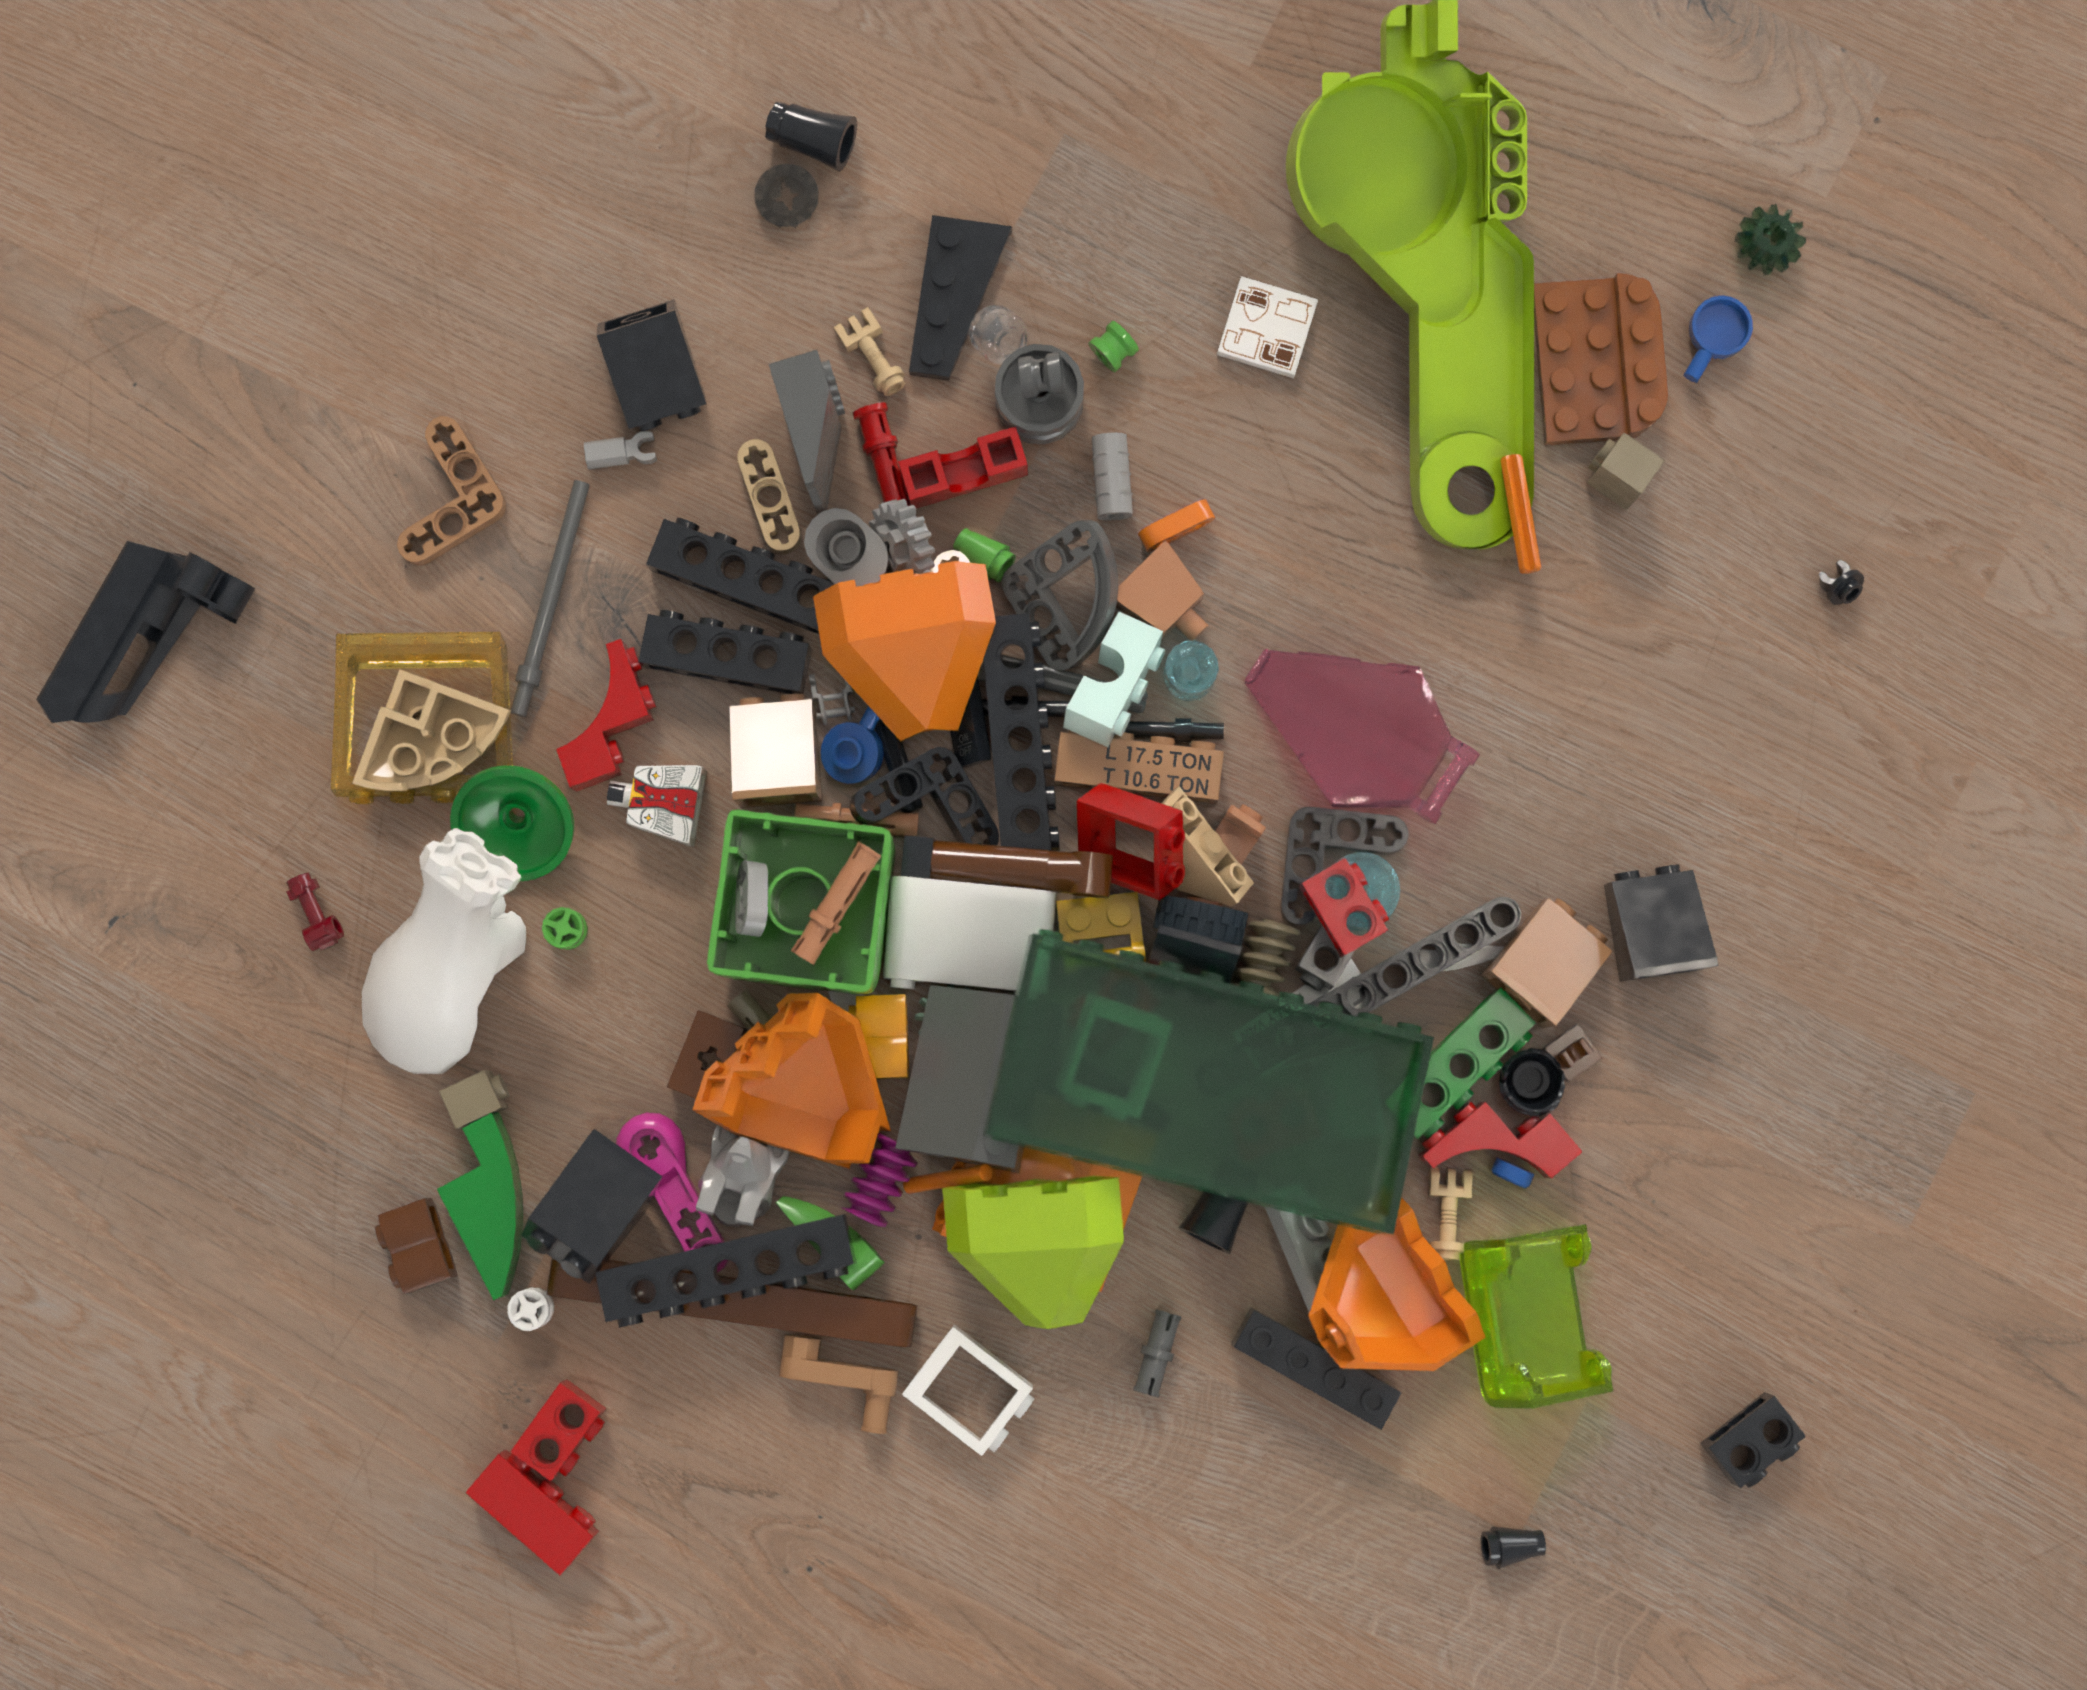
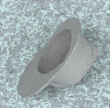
M832 508L822 511L810 522L806 529L804 540L807 556L834 584L855 579L856 586H863L880 581V575L885 574L888 567L889 555L887 546L881 537L862 519L847 509Z

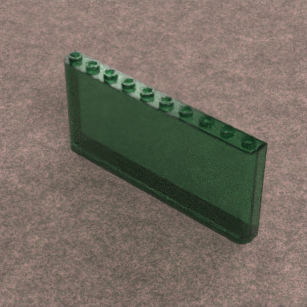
M1039 929L1038 934L1033 933L1029 935L985 1122L984 1137L1365 1232L1394 1235L1434 1040L1432 1036L1421 1034L1422 1027L1398 1022L1396 1027L1382 1024L1383 1017L1365 1012H1358L1357 1017L1343 1014L1342 1006L1328 1002H1319L1318 1007L1303 1003L1304 997L1294 993L1279 992V996L1263 993L1264 986L1256 983L1240 981L1239 986L1224 983L1225 977L1223 975L1213 972L1200 971L1199 976L1185 973V966L1175 962L1160 961L1159 966L1143 962L1144 955L1132 951L1120 950L1119 955L1104 952V945L1094 941L1079 940L1078 945L1063 941V934L1051 930Z

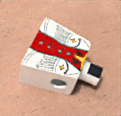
M698 765L636 766L633 784L610 781L607 792V805L628 808L626 823L634 828L694 847L707 770L703 766Z

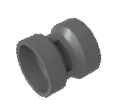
M1060 352L1046 354L1043 359H1035L1032 356L1018 358L1020 384L1024 398L1037 397L1043 391H1049L1051 394L1065 393V378ZM1042 367H1044V375H1045V381H1046V383H1044V377H1043Z

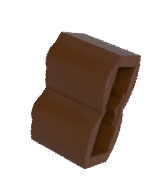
M424 1198L378 1215L379 1225L375 1226V1232L380 1246L383 1249L388 1248L391 1254L393 1264L388 1266V1271L395 1288L401 1287L403 1294H408L458 1276L454 1259L445 1239L442 1223L432 1198Z

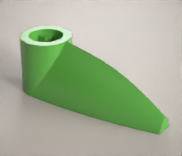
M783 1196L775 1202L794 1225L835 1216L814 1204ZM849 1226L857 1263L848 1265L849 1274L839 1277L848 1287L855 1291L885 1262L877 1251ZM808 1240V1242L821 1255V1249L819 1245L814 1241Z

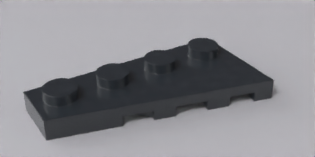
M932 215L909 375L950 380L976 313L978 314L989 282L999 264L1002 251L1012 233V226Z

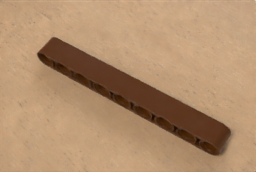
M552 1258L546 1295L602 1304L596 1276L588 1284L581 1278H574L567 1274L561 1264ZM608 1260L600 1271L633 1263ZM682 1270L676 1278L678 1289L686 1294L692 1293L697 1286L696 1275L692 1271ZM718 1275V1278L725 1284H732L737 1279ZM642 1279L636 1285L635 1293L641 1302L650 1303L655 1298L656 1288L650 1280ZM772 1283L765 1285L766 1294L742 1299L741 1291L724 1295L726 1303L702 1309L700 1301L683 1304L685 1313L677 1314L890 1346L912 1347L918 1305L803 1287L783 1289L782 1284Z

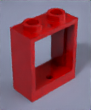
M1104 783L1098 784L1077 799L1078 851L1112 855L1111 883L1159 901L1183 883L1185 877V866L1183 865L1185 831L1183 829L1182 810ZM1115 819L1154 833V862L1116 849Z

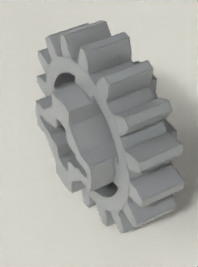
M895 499L879 504V508L872 511L875 519L869 521V525L887 546L889 555L887 572L892 573L913 569L914 574L930 572L929 569L935 567V563L931 559L935 548L928 543V539L932 535L924 523V517L917 518L916 507L914 505L907 506L905 499L898 501Z

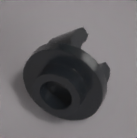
M1839 560L1836 562L1837 572L1841 575L1840 577L1833 579L1828 577L1823 571L1819 573L1820 586L1827 592L1828 600L1834 605L1853 602L1861 594L1864 583V576L1860 571L1850 570L1849 565L1845 561Z

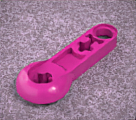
M646 1112L632 1117L622 1126L616 1138V1144L662 1176L654 1197L684 1251L701 1248L705 1244L725 1242L709 1214L698 1211L701 1218L696 1221V1225L700 1233H704L709 1228L712 1236L699 1240L693 1247L688 1242V1239L696 1237L690 1226L682 1228L679 1221L684 1218L682 1211L687 1208L690 1213L696 1212L699 1194L686 1172L685 1141L681 1129L672 1119L660 1113ZM650 1135V1140H655L657 1137L661 1144L656 1148L658 1156L654 1159H650V1154H646L644 1157L640 1152V1149L644 1146L643 1138ZM724 1260L719 1264L717 1273L726 1267L729 1260Z

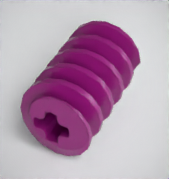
M878 1132L876 1139L882 1146L881 1148L873 1149L871 1155L874 1159L873 1163L859 1164V1167L867 1176L866 1178L853 1177L851 1179L853 1184L859 1189V1192H845L844 1197L852 1206L851 1208H841L873 1225L886 1227L888 1221L880 1212H894L896 1207L888 1199V1196H902L903 1191L895 1182H909L911 1177L903 1169V1166L916 1167L918 1162L909 1151L896 1149V1140Z

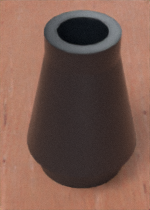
M1492 1526L1490 1531H1484L1481 1534V1552L1487 1566L1495 1565L1497 1569L1535 1556L1545 1555L1546 1541L1542 1530L1531 1531Z

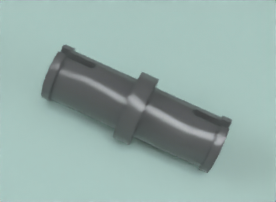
M1156 1309L1147 1346L1142 1345L1140 1352L1144 1354L1133 1390L1159 1398V1391L1168 1361H1173L1174 1354L1171 1353L1179 1321H1181L1182 1317Z

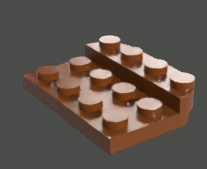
M1617 273L1614 278L1535 283L1534 330L1544 445L1607 441L1608 439L1614 441L1618 440L1623 433L1635 438L1651 428L1662 416L1668 400L1661 309L1659 300L1652 290L1651 283L1645 278H1638L1623 273Z

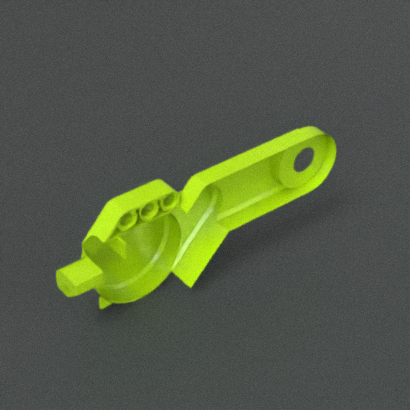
M1433 0L1424 5L1397 6L1385 15L1380 28L1381 72L1361 74L1352 78L1347 72L1323 73L1322 95L1314 100L1303 112L1292 132L1286 155V181L1292 203L1307 228L1331 248L1348 254L1409 315L1410 487L1412 505L1418 521L1429 535L1446 546L1467 550L1486 549L1499 545L1513 536L1501 467L1502 457L1511 454H1521L1531 507L1534 498V259L1530 249L1503 224L1518 218L1523 214L1527 206V114L1523 105L1488 71L1478 75L1470 71L1459 61L1445 59L1447 56L1458 51V0ZM1498 111H1503L1507 114L1510 122L1508 130H1503L1498 125L1496 119ZM1499 152L1504 153L1509 159L1510 166L1507 172L1502 171L1497 165V155ZM1499 193L1505 195L1509 200L1510 207L1507 214L1500 211L1497 206ZM1465 466H1477L1484 469L1494 483L1492 502L1484 511L1474 515L1458 511L1452 505L1448 495L1450 479L1456 471Z

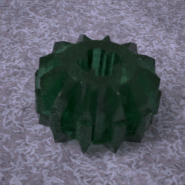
M1777 204L1771 205L1767 213L1761 207H1757L1751 213L1752 218L1744 217L1739 224L1743 231L1736 234L1734 242L1743 245V247L1737 253L1738 258L1749 256L1752 259L1748 263V270H1753L1758 264H1761L1764 276L1769 275L1774 267L1780 273H1783L1789 268V262L1796 263L1801 257L1798 248H1802L1805 245L1806 237L1797 233L1803 228V222L1791 223L1789 219L1793 214L1792 209L1785 211L1783 215H1779ZM1770 240L1776 243L1775 246L1770 245Z

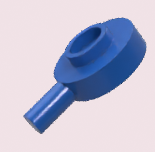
M1714 296L1705 300L1695 310L1689 323V335L1698 351L1683 374L1686 379L1697 383L1712 358L1725 359L1732 357L1740 352L1748 343L1753 331V321L1749 310L1742 302L1730 296Z
M869 706L860 722L838 724L823 739L821 745L822 764L826 772L839 782L847 784L865 782L872 778L882 765L884 756L883 744L879 735L874 730L880 718Z

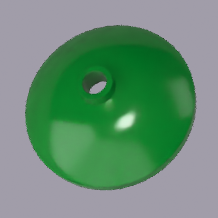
M508 765L482 770L464 783L452 804L450 813L451 830L457 828L463 832L472 831L484 840L483 846L489 853L496 856H506L518 865L517 872L521 875L519 882L537 879L550 873L564 860L571 847L574 837V818L571 807L564 794L552 781L533 770ZM512 809H521L525 816L515 815Z

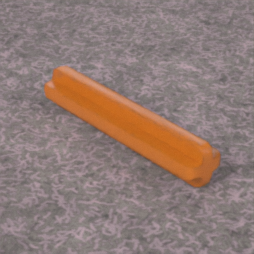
M1511 454L1501 458V467L1519 571L1521 574H1530L1541 569V562L1523 458L1521 454Z

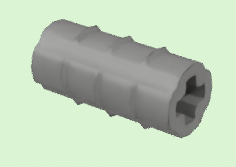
M1118 432L1095 435L1091 440L1097 517L1100 520L1106 521L1130 518L1133 515V493L1131 492L1130 484L1131 473L1129 471L1128 459L1130 454L1128 453L1127 435Z

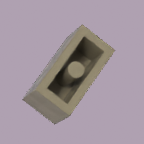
M1623 433L1616 443L1608 439L1587 467L1593 474L1586 483L1627 510L1643 493L1665 460L1626 433Z

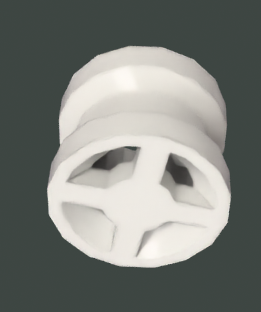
M531 1287L517 1292L508 1304L507 1313L511 1323L523 1331H532L545 1326L554 1314L552 1297L546 1295L547 1291L541 1288Z

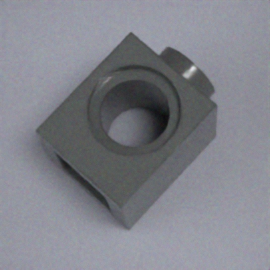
M1321 925L1299 960L1295 970L1302 974L1299 979L1309 987L1317 991H1321L1323 987L1331 990L1337 983L1355 950L1341 958ZM1327 950L1332 953L1335 959V965L1332 970L1323 971L1315 965L1314 954L1316 951Z

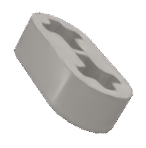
M744 860L739 867L736 879V932L738 934L760 937L765 929L768 915V867L765 863Z

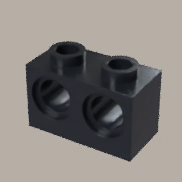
M1764 1392L1700 1444L1731 1484L1739 1488L1746 1485L1749 1488L1760 1482L1767 1475L1768 1472L1765 1469L1774 1461L1779 1459L1782 1462L1793 1456L1800 1449L1798 1442L1805 1438L1806 1435L1777 1398ZM1776 1419L1780 1425V1433L1776 1439L1766 1441L1763 1435V1428L1768 1421ZM1744 1445L1748 1452L1747 1460L1743 1465L1734 1467L1730 1461L1731 1452L1735 1447Z

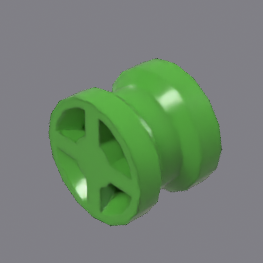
M1113 320L1106 326V332L1101 337H1094L1088 343L1096 357L1114 373L1122 366V360L1125 357L1134 356L1139 351L1138 345L1129 333Z
M560 907L553 909L546 915L543 920L542 931L544 938L549 944L559 949L571 950L583 944L587 937L588 926L582 914L570 908Z

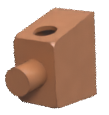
M1166 540L1118 586L1116 608L1132 618L1163 631L1162 639L1177 627L1193 642L1209 626L1193 610L1203 600L1204 593Z

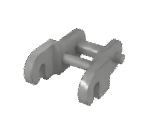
M814 674L809 675L812 698L814 701H819L821 713H816L817 719H822L824 725H827V719L847 715L848 720H852L851 713L856 711L855 706L850 707L848 695L853 694V691L847 681L844 680L846 688L842 692L823 696L818 693ZM844 699L845 707L825 710V701Z

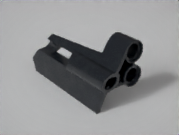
M127 541L38 695L37 702L51 723L71 720L81 723L100 722L119 715H126L200 606L236 624L255 588L191 552L186 556ZM141 634L146 637L149 642V649L127 688L121 692L103 694L135 636Z

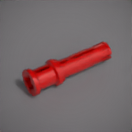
M887 403L870 404L855 410L853 417L854 420L859 421L865 441L862 448L867 456H871L884 503L895 499L897 501L905 499L907 506H910L894 450L897 448L898 440L895 435L891 434L886 417V412L889 410Z

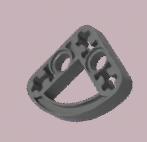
M1081 520L1071 523L1010 566L1002 577L1003 591L1017 614L1029 613L1031 615V622H1036V609L1041 605L1049 609L1052 620L1047 628L1040 627L1041 646L1037 648L1046 663L1055 670L1064 671L1071 669L1086 660L1103 640L1115 613L1118 597L1116 560L1106 533L1093 520ZM1089 531L1091 537L1087 540L1088 545L1076 547L1071 551L1067 545L1077 542L1082 537L1081 532ZM1050 549L1056 550L1062 558V565L1057 572L1050 571L1045 565V555ZM1091 559L1095 575V597L1089 620L1079 636L1050 587ZM1026 575L1029 580L1025 583L1026 589L1018 590L1016 584L1020 581L1019 576ZM1039 594L1040 599L1031 601L1026 605V600L1032 599V595ZM1058 629L1061 630L1060 634L1054 635L1055 638L1047 640L1046 635L1052 634ZM1068 644L1070 651L1066 654L1067 658L1060 659L1057 654L1061 650L1060 645Z

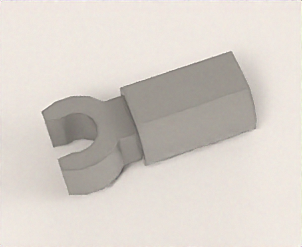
M641 431L630 440H626L625 437L584 442L585 460L588 470L629 464V460L635 459L642 464L656 462L657 456L655 453L644 454L640 452V446L644 442L655 440L653 433Z

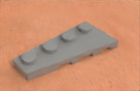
M1298 1183L1271 1191L1262 1196L1261 1199L1310 1313L1332 1242L1326 1235L1329 1227L1301 1184Z

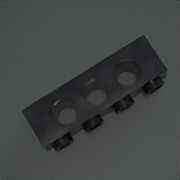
M660 610L659 616L648 614L638 661L644 668L784 694H804L812 649L809 643L803 642V636L788 632H780L779 638L763 635L764 629L750 625H740L739 630L723 628V621L700 617L699 623L684 621L683 614L668 610ZM685 635L695 636L697 645L692 652L688 654L677 652V642L681 637ZM726 642L736 644L737 653L733 659L729 661L717 659L716 652L721 644ZM767 649L775 651L777 653V661L772 667L763 669L756 665V658L761 651Z
M1250 1307L1231 1342L1232 1346L1380 1430L1383 1429L1401 1395L1399 1390L1362 1369L1340 1368L1332 1357L1325 1352L1323 1347Z

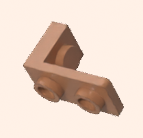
M1244 804L1239 809L1231 805L1215 830L1221 837L1222 842L1241 865L1266 829L1260 823L1263 817Z

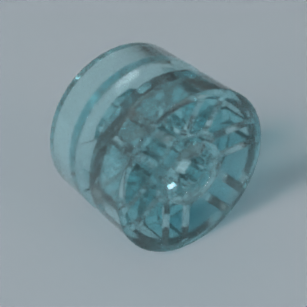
M1367 852L1352 853L1341 858L1340 860L1346 858L1349 865L1356 863L1368 882L1363 888L1367 891L1369 899L1371 901L1378 899L1389 917L1397 907L1400 898V883L1393 867L1382 857ZM1330 877L1325 883V890L1331 898L1342 899L1347 893V886L1341 878ZM1351 913L1348 916L1346 924L1349 930L1361 931L1368 929V921L1364 915Z

